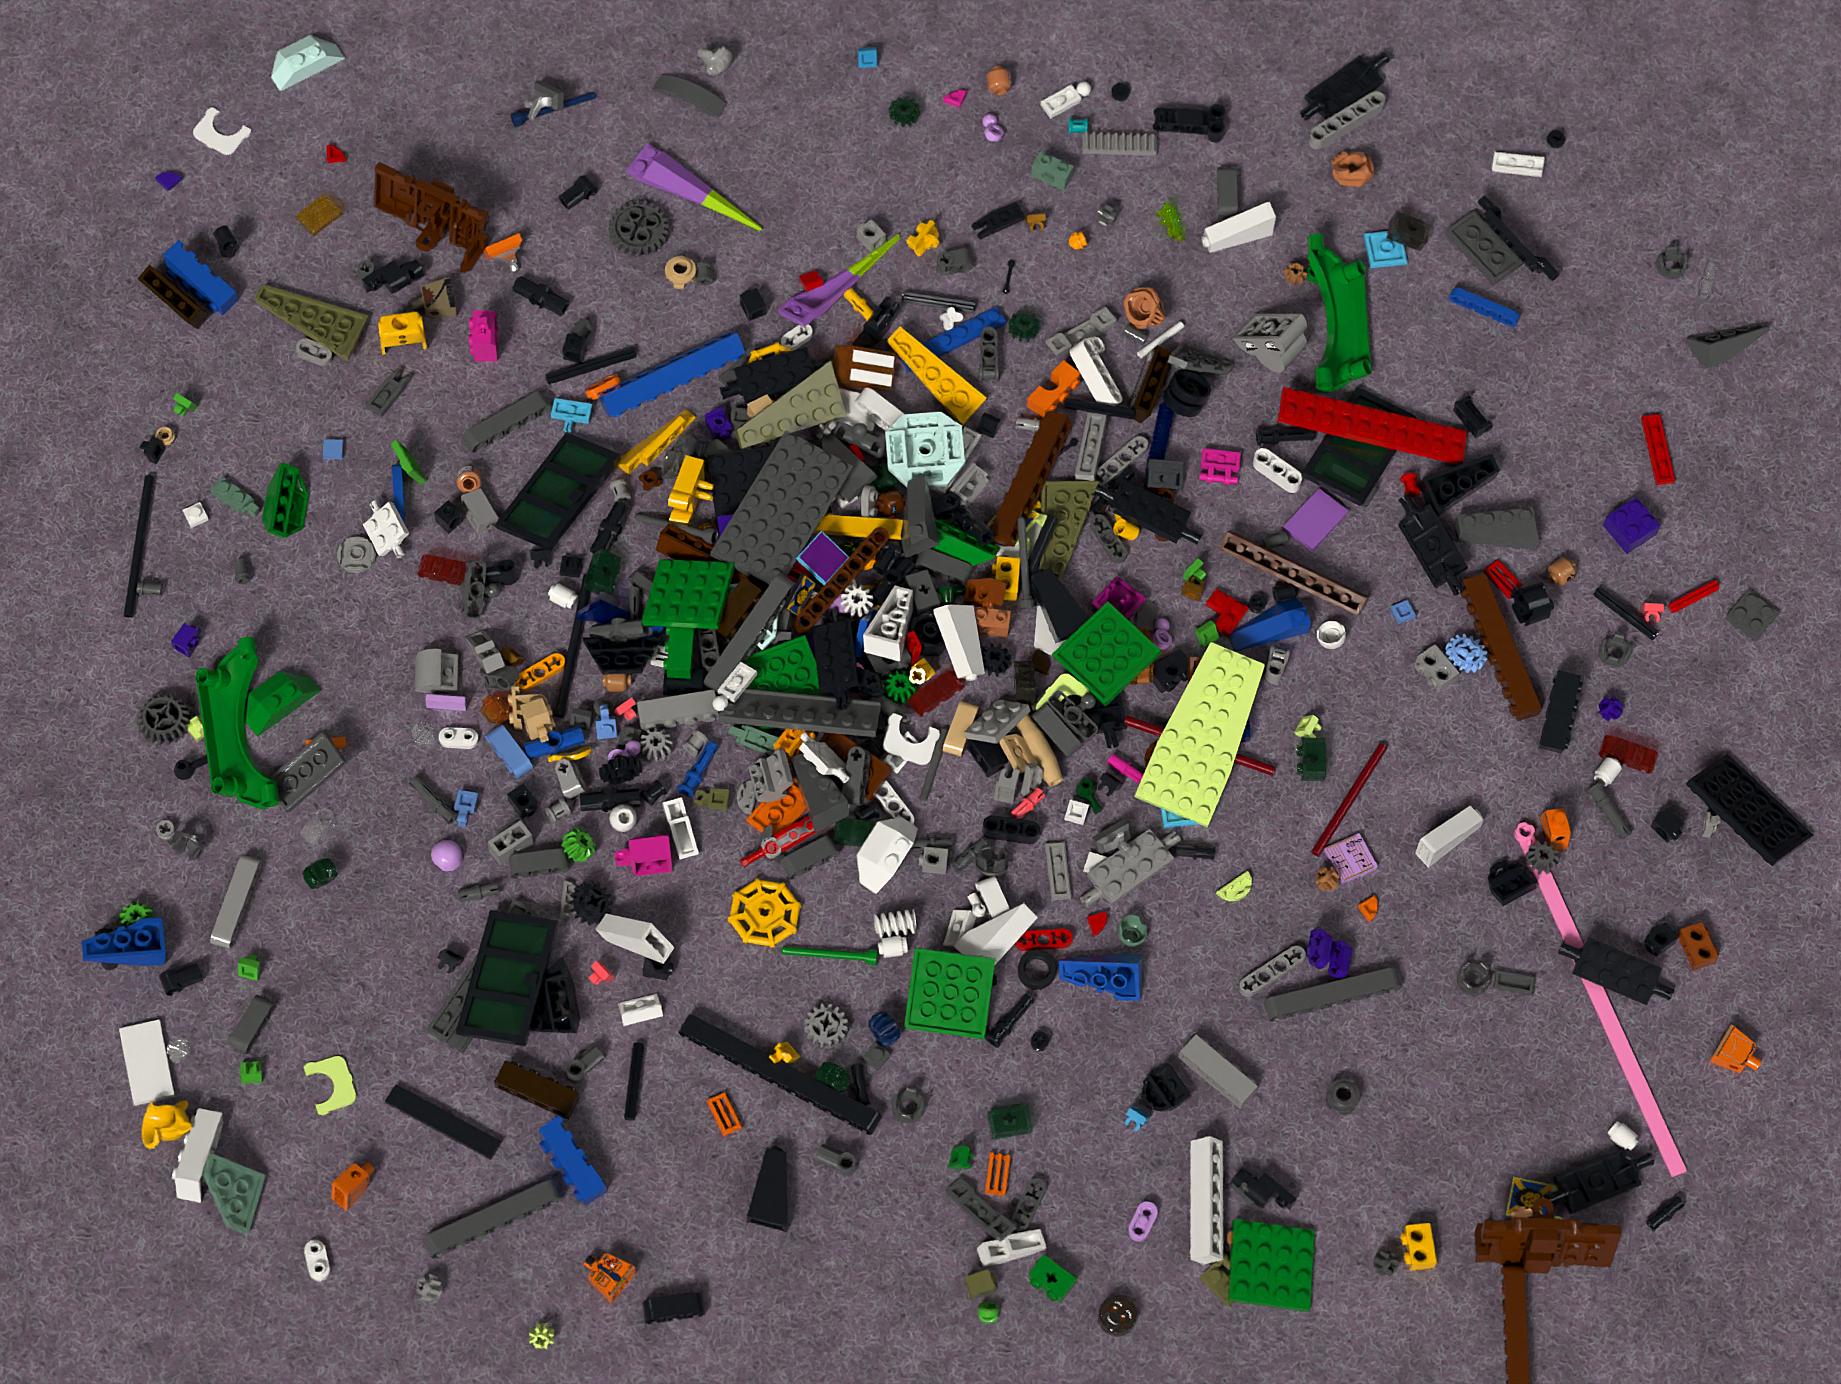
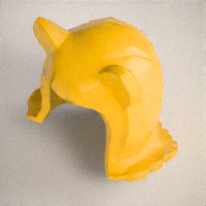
M152 1101L149 1103L141 1129L142 1141L146 1148L154 1149L159 1144V1141L180 1139L192 1129V1124L185 1112L188 1107V1101H180L175 1105L160 1106L153 1105Z

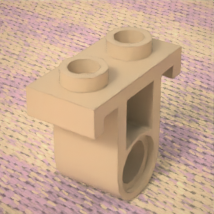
M519 686L511 687L512 694H508L509 706L513 707V712H509L510 724H514V730H522V720L524 719L520 705L539 698H543L545 705L548 704V701L542 694L520 695Z

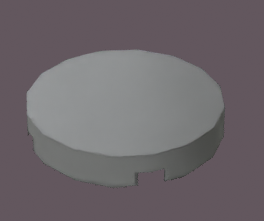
M349 537L339 545L337 550L338 563L343 569L352 573L368 570L374 564L376 558L375 547L364 537Z

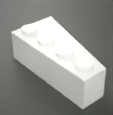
M894 586L863 634L864 652L901 661L914 609L913 590Z
M198 1108L196 1116L193 1115L191 1118L192 1129L190 1133L187 1132L185 1135V1148L180 1150L178 1157L179 1165L174 1168L172 1179H175L177 1198L201 1203L203 1198L201 1187L207 1184L202 1173L208 1154H214L212 1148H217L223 1126V1116L220 1112Z

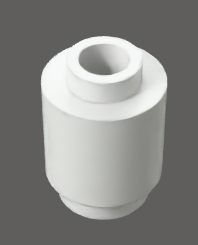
M559 583L556 586L552 585L548 592L549 600L565 609H572L578 599L575 591Z
M1614 757L1605 758L1595 771L1594 780L1597 783L1602 782L1604 787L1611 784L1622 770L1620 762Z
M893 936L881 938V942L878 943L879 955L883 954L884 958L903 956V953H908L906 937Z
M1619 1121L1608 1131V1134L1611 1136L1610 1139L1621 1148H1624L1625 1151L1627 1149L1632 1150L1639 1142L1636 1139L1638 1135Z

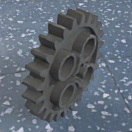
M637 200L636 204L633 205L629 201L628 207L622 204V210L616 208L617 214L612 213V219L609 220L610 226H608L609 237L612 239L613 245L617 244V250L624 248V254L631 251V256L636 252L641 257V253L644 252L648 256L649 250L655 253V247L661 249V243H666L665 237H668L669 231L668 218H665V212H660V207L654 209V203L647 206V201L640 204L639 200Z

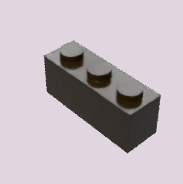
M743 577L726 599L719 628L714 630L731 641L764 592Z

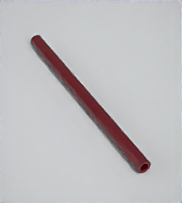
M1128 715L1124 721V725L1158 737L1162 735L1165 729ZM1236 754L1234 763L1273 776L1275 766Z

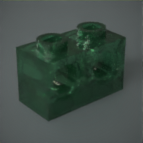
M841 819L835 822V845L861 847L875 826V821Z

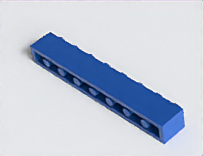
M731 330L598 393V397L606 415L615 418L621 416L624 413L623 411L629 408L630 410L638 408L640 403L646 400L649 402L656 399L657 395L661 393L666 394L673 391L674 387L678 385L683 386L690 383L692 378H700L707 375V371L711 369L717 370L724 367V363L728 361L734 362L739 360L741 355L745 354V350L738 333Z

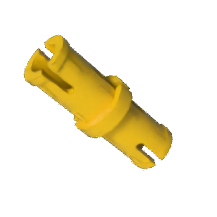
M853 288L848 289L844 293V297L854 306L853 309L868 320L874 311L867 305V301L861 298Z

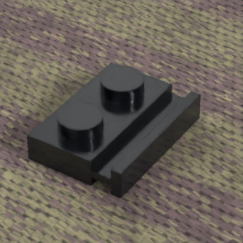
M1147 459L1146 462L1148 464L1144 487L1182 489L1184 462Z

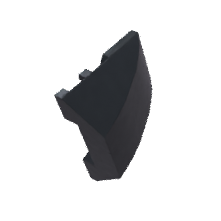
M661 635L643 636L642 642L603 643L602 637H583V642L602 675L642 674L661 640Z
M563 957L558 959L557 963L546 971L530 1032L577 1033L580 1015L574 982ZM522 983L510 991L509 994L529 997L532 986ZM511 1004L515 1030L520 1031L526 1006Z

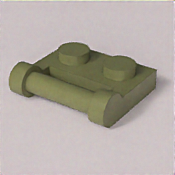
M1223 1253V1260L1216 1261L1199 1279L1230 1308L1235 1302L1228 1301L1229 1277L1220 1269L1224 1265L1230 1270V1256Z

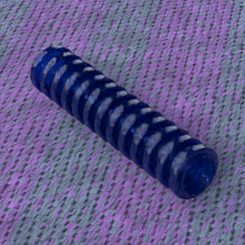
M1165 403L1159 405L1148 459L1164 460L1166 456L1165 453L1168 447L1174 412Z

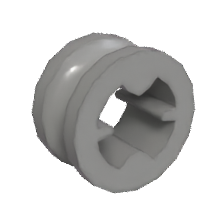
M162 820L157 824L156 832L161 839L167 840L173 837L175 828L169 820ZM166 826H168L170 831H166L163 834L161 828H166Z

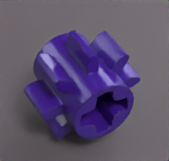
M1612 696L1611 699L1606 697L1600 702V711L1598 713L1607 721L1611 718L1616 720L1622 715L1623 704L1615 696Z

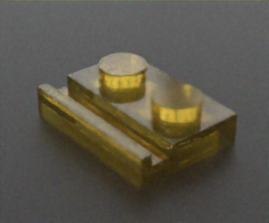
M323 194L295 215V217L314 237L342 215V211Z

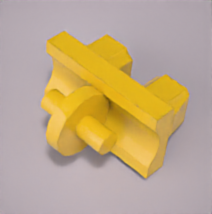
M929 220L927 224L920 222L916 229L918 236L910 235L906 240L908 247L913 249L919 257L923 255L926 249L930 247L937 248L940 243L937 239L939 231L935 228V221Z

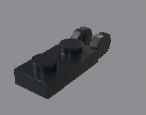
M1014 202L984 216V218L974 222L971 227L975 231L987 225L988 228L977 234L979 239H983L1025 220V215L1018 203Z

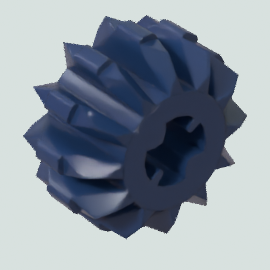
M881 1011L878 1014L876 1013L868 1020L870 1032L882 1046L888 1047L900 1038L899 1026L887 1012Z

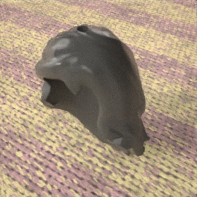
M688 431L684 432L678 438L674 450L666 452V456L663 458V479H674L679 474L685 455L692 457L695 444L699 441L695 435Z

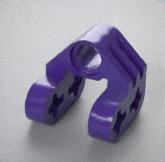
M1324 929L1311 930L1306 955L1309 958V963L1318 969H1322L1329 962V975L1337 980L1344 979L1349 970L1352 954L1351 945L1342 940L1332 941V934Z

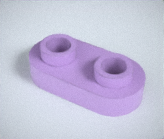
M1152 1202L1141 1203L1135 1212L1128 1229V1234L1134 1241H1144L1149 1235L1158 1213L1157 1207ZM1149 1211L1151 1215L1146 1217L1143 1215V1212ZM1135 1229H1141L1142 1234H1136Z

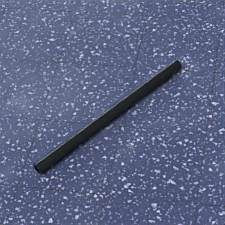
M151 475L144 477L123 615L127 618H133L137 583L139 582L154 477Z
M589 574L583 575L554 714L558 718H564L593 579V576Z

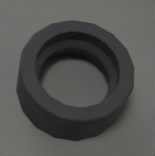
M1031 950L1021 957L1018 964V977L1027 988L1042 990L1048 987L1055 978L1056 963L1049 953L1042 950ZM1033 959L1044 961L1049 968L1048 975L1042 980L1030 979L1025 973V967L1029 961Z

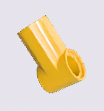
M1114 513L1116 520L1114 533L1127 540H1134L1139 534L1138 525Z
M923 657L911 667L909 679L912 683L921 684L936 672Z

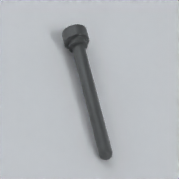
M636 514L634 517L636 521L665 528L669 523L694 536L702 537L706 543L715 544L719 538V531L714 528L702 530L642 514Z
M1019 517L1017 522L1023 597H1021L1019 603L1020 609H1034L1035 600H1033V596L1030 594L1025 518Z

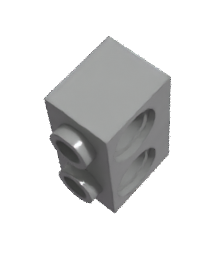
M1435 644L1418 655L1415 661V668L1418 673L1424 674L1428 679L1430 687L1432 689L1436 688L1438 692H1441L1457 681L1460 674ZM1427 660L1432 661L1433 664H1432V665L1427 664L1425 661H1427ZM1437 675H1443L1446 679H1441Z

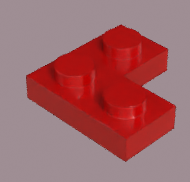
M1217 588L1206 602L1207 607L1221 614L1215 621L1217 631L1228 638L1249 610V607Z

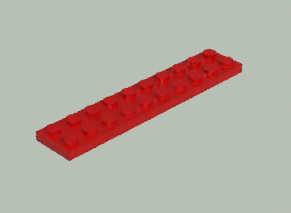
M1283 387L1281 391L1277 422L1456 465L1463 463L1467 433L1465 430Z

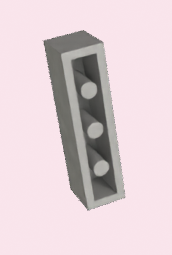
M715 690L637 702L641 731L650 730L652 732L655 727L670 729L679 724L693 725L697 721H714L715 718H719L718 711L714 709L712 704L716 697Z
M1195 1035L1180 1051L1179 1058L1239 1109L1256 1093L1258 1088L1256 1081L1250 1076L1246 1077L1236 1064L1228 1062L1222 1052L1219 1050L1215 1051L1210 1047L1209 1042L1205 1038Z

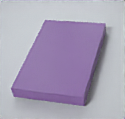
M1319 488L1283 526V530L1313 552L1345 518L1349 511Z

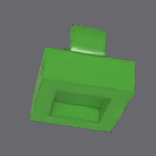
M178 393L173 398V400L178 402L173 411L181 416H184L188 409L194 412L198 405Z
M1197 558L1187 568L1183 578L1190 581L1191 577H1195V581L1200 584L1207 575L1201 570L1204 563Z
M1211 620L1207 623L1203 622L1202 626L1198 629L1194 628L1199 644L1204 648L1219 638L1216 625Z
M249 954L248 959L240 958L238 962V976L258 981L260 962L256 961L257 955Z
M261 1061L240 1063L242 1084L262 1082Z

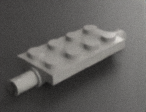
M1148 829L1128 844L1131 847L1129 853L1125 854L1119 850L1087 873L1094 886L1092 890L1080 897V901L1082 903L1085 902L1084 906L1086 908L1099 898L1107 899L1111 905L1115 904L1174 861V857L1168 849L1180 842V837L1178 835L1175 836L1176 832L1172 831L1165 838L1159 840Z

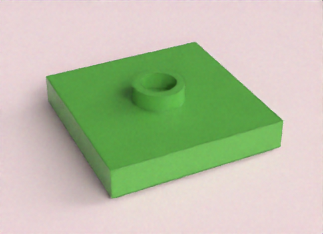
M398 440L390 443L404 471L420 485L426 483V478L411 451Z

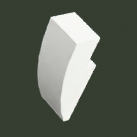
M682 797L663 802L662 807L679 860L698 855V849Z
M1037 1229L1011 1234L1002 1242L999 1240L983 1242L977 1248L982 1266L985 1268L1040 1252L1047 1247L1041 1230Z

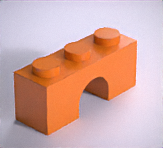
M1062 360L1051 372L1050 381L1057 388L1046 390L1039 385L1027 398V407L1042 418H1044L1047 411L1055 412L1057 405L1060 402L1064 403L1065 399L1068 398V393L1072 389L1076 390L1079 387L1081 373Z

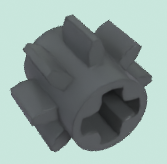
M1108 202L1106 205H1100L1096 213V217L1099 218L1098 223L1106 227L1108 223L1113 224L1119 212L1115 211L1116 206Z
M1381 1250L1373 1259V1268L1377 1269L1376 1273L1383 1277L1385 1274L1391 1276L1398 1269L1399 1259L1395 1258V1253L1389 1250L1387 1252Z

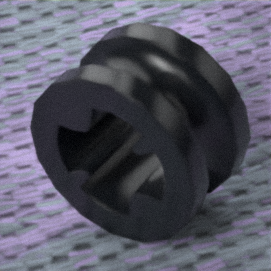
M1258 594L1253 595L1249 599V610L1256 614L1264 611L1266 606L1265 598ZM1254 602H1261L1260 606H1253Z
M1039 1031L1032 1035L1031 1046L1034 1050L1044 1051L1048 1047L1049 1037L1046 1033ZM1038 1037H1042V1041L1045 1040L1041 1046L1038 1045V1042H1034L1037 1041Z

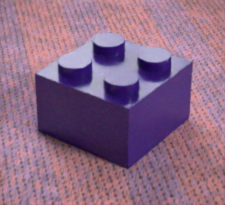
M1637 497L1607 515L1603 524L1604 528L1626 554L1656 536L1660 528V524Z

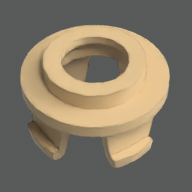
M685 256L671 258L665 266L666 279L674 284V288L684 289L686 283L695 281L696 266L694 262ZM675 265L687 267V271L679 274L674 271L673 267Z

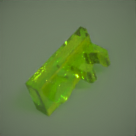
M1168 202L1164 203L1163 209L1156 213L1159 218L1165 216L1163 220L1159 221V224L1162 226L1168 225L1166 230L1170 238H1174L1178 242L1185 240L1175 207Z

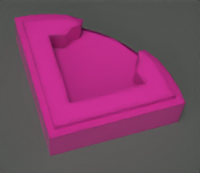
M957 90L956 92L948 93L944 97L943 102L960 108L967 91Z

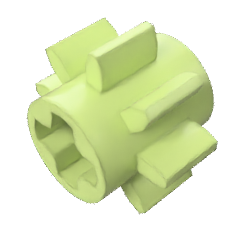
M536 1323L535 1329L530 1328L529 1343H533L536 1349H547L549 1343H554V1329H550L548 1323Z

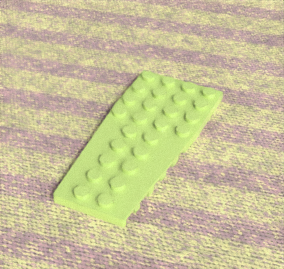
M1211 642L1156 744L1134 796L1135 798L1208 827L1230 775L1265 666L1263 663Z

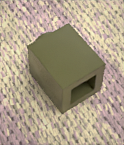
M989 1269L966 1276L964 1280L971 1301L994 1294L995 1287L998 1286L994 1274L990 1275Z

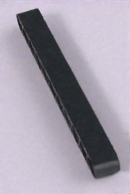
M689 1014L678 1031L680 1036L688 1037L689 1041L701 1047H707L706 1050L718 1056H724L725 1060L735 1065H741L742 1069L754 1075H760L759 1078L771 1084H777L778 1088L790 1094L791 1092L794 1093L795 1097L807 1103H813L814 1107L824 1112H830V1115L843 1122H849V1125L860 1131H866L868 1135L873 1134L882 1118L875 1110L784 1062L774 1063L769 1058L770 1055L694 1015Z

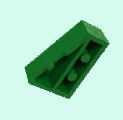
M666 627V635H669V641H665V652H668V658H664L663 670H667L668 678L691 679L695 628Z

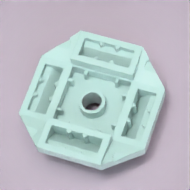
M942 412L904 414L885 431L888 470L906 487L908 481L924 474L927 476L929 488L947 487L965 465L962 425L953 421ZM922 449H927L930 451V453L924 455L920 453V451Z

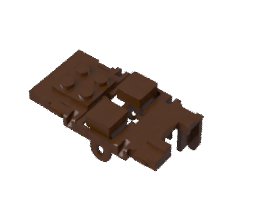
M378 162L374 172V207L406 221L407 225L422 231L416 240V246L424 252L432 250L439 239L442 240L449 231V244L467 249L464 253L460 271L463 273L470 271L487 247L489 235L480 231L484 230L490 222L489 212L472 206L466 199H463L460 203V197L454 195V188L436 179L431 184L422 179L415 182V176L404 175L396 169ZM425 218H427V225L424 229L418 226L419 223L425 224ZM426 238L431 239L427 245L422 244Z
M1538 1198L1534 1201L1532 1207L1533 1218L1485 1219L1483 1224H1477L1474 1231L1475 1262H1497L1505 1265L1506 1260H1508L1510 1265H1523L1525 1273L1544 1274L1549 1273L1551 1266L1559 1267L1561 1262L1564 1263V1267L1572 1265L1610 1267L1621 1237V1225L1580 1223L1577 1219H1554V1207L1547 1198ZM1541 1205L1546 1207V1215L1540 1213Z

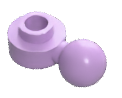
M986 114L982 120L983 125L986 127L984 130L986 138L992 142L1000 141L1004 131L996 125L997 118L993 114Z
M1164 618L1155 621L1154 628L1156 632L1152 635L1153 644L1161 650L1167 649L1172 643V638L1167 632L1170 625Z
M630 740L627 742L624 750H612L608 755V761L615 759L616 755L621 757L638 755L641 751L640 743L636 740Z

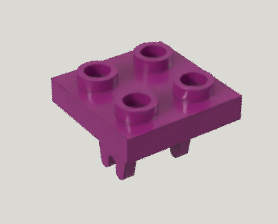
M1116 576L1092 601V607L1099 610L1106 602H1109L1129 620L1146 602V597Z

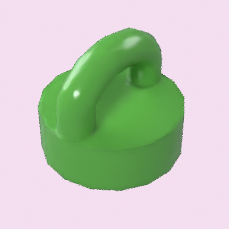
M982 1302L978 1305V1318L982 1322L993 1323L998 1319L999 1306L996 1303Z

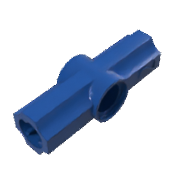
M580 726L561 732L551 731L547 733L548 741L541 743L540 738L523 743V747L528 759L532 760L548 754L560 753L564 749L585 743ZM551 741L559 742L557 745L549 744Z

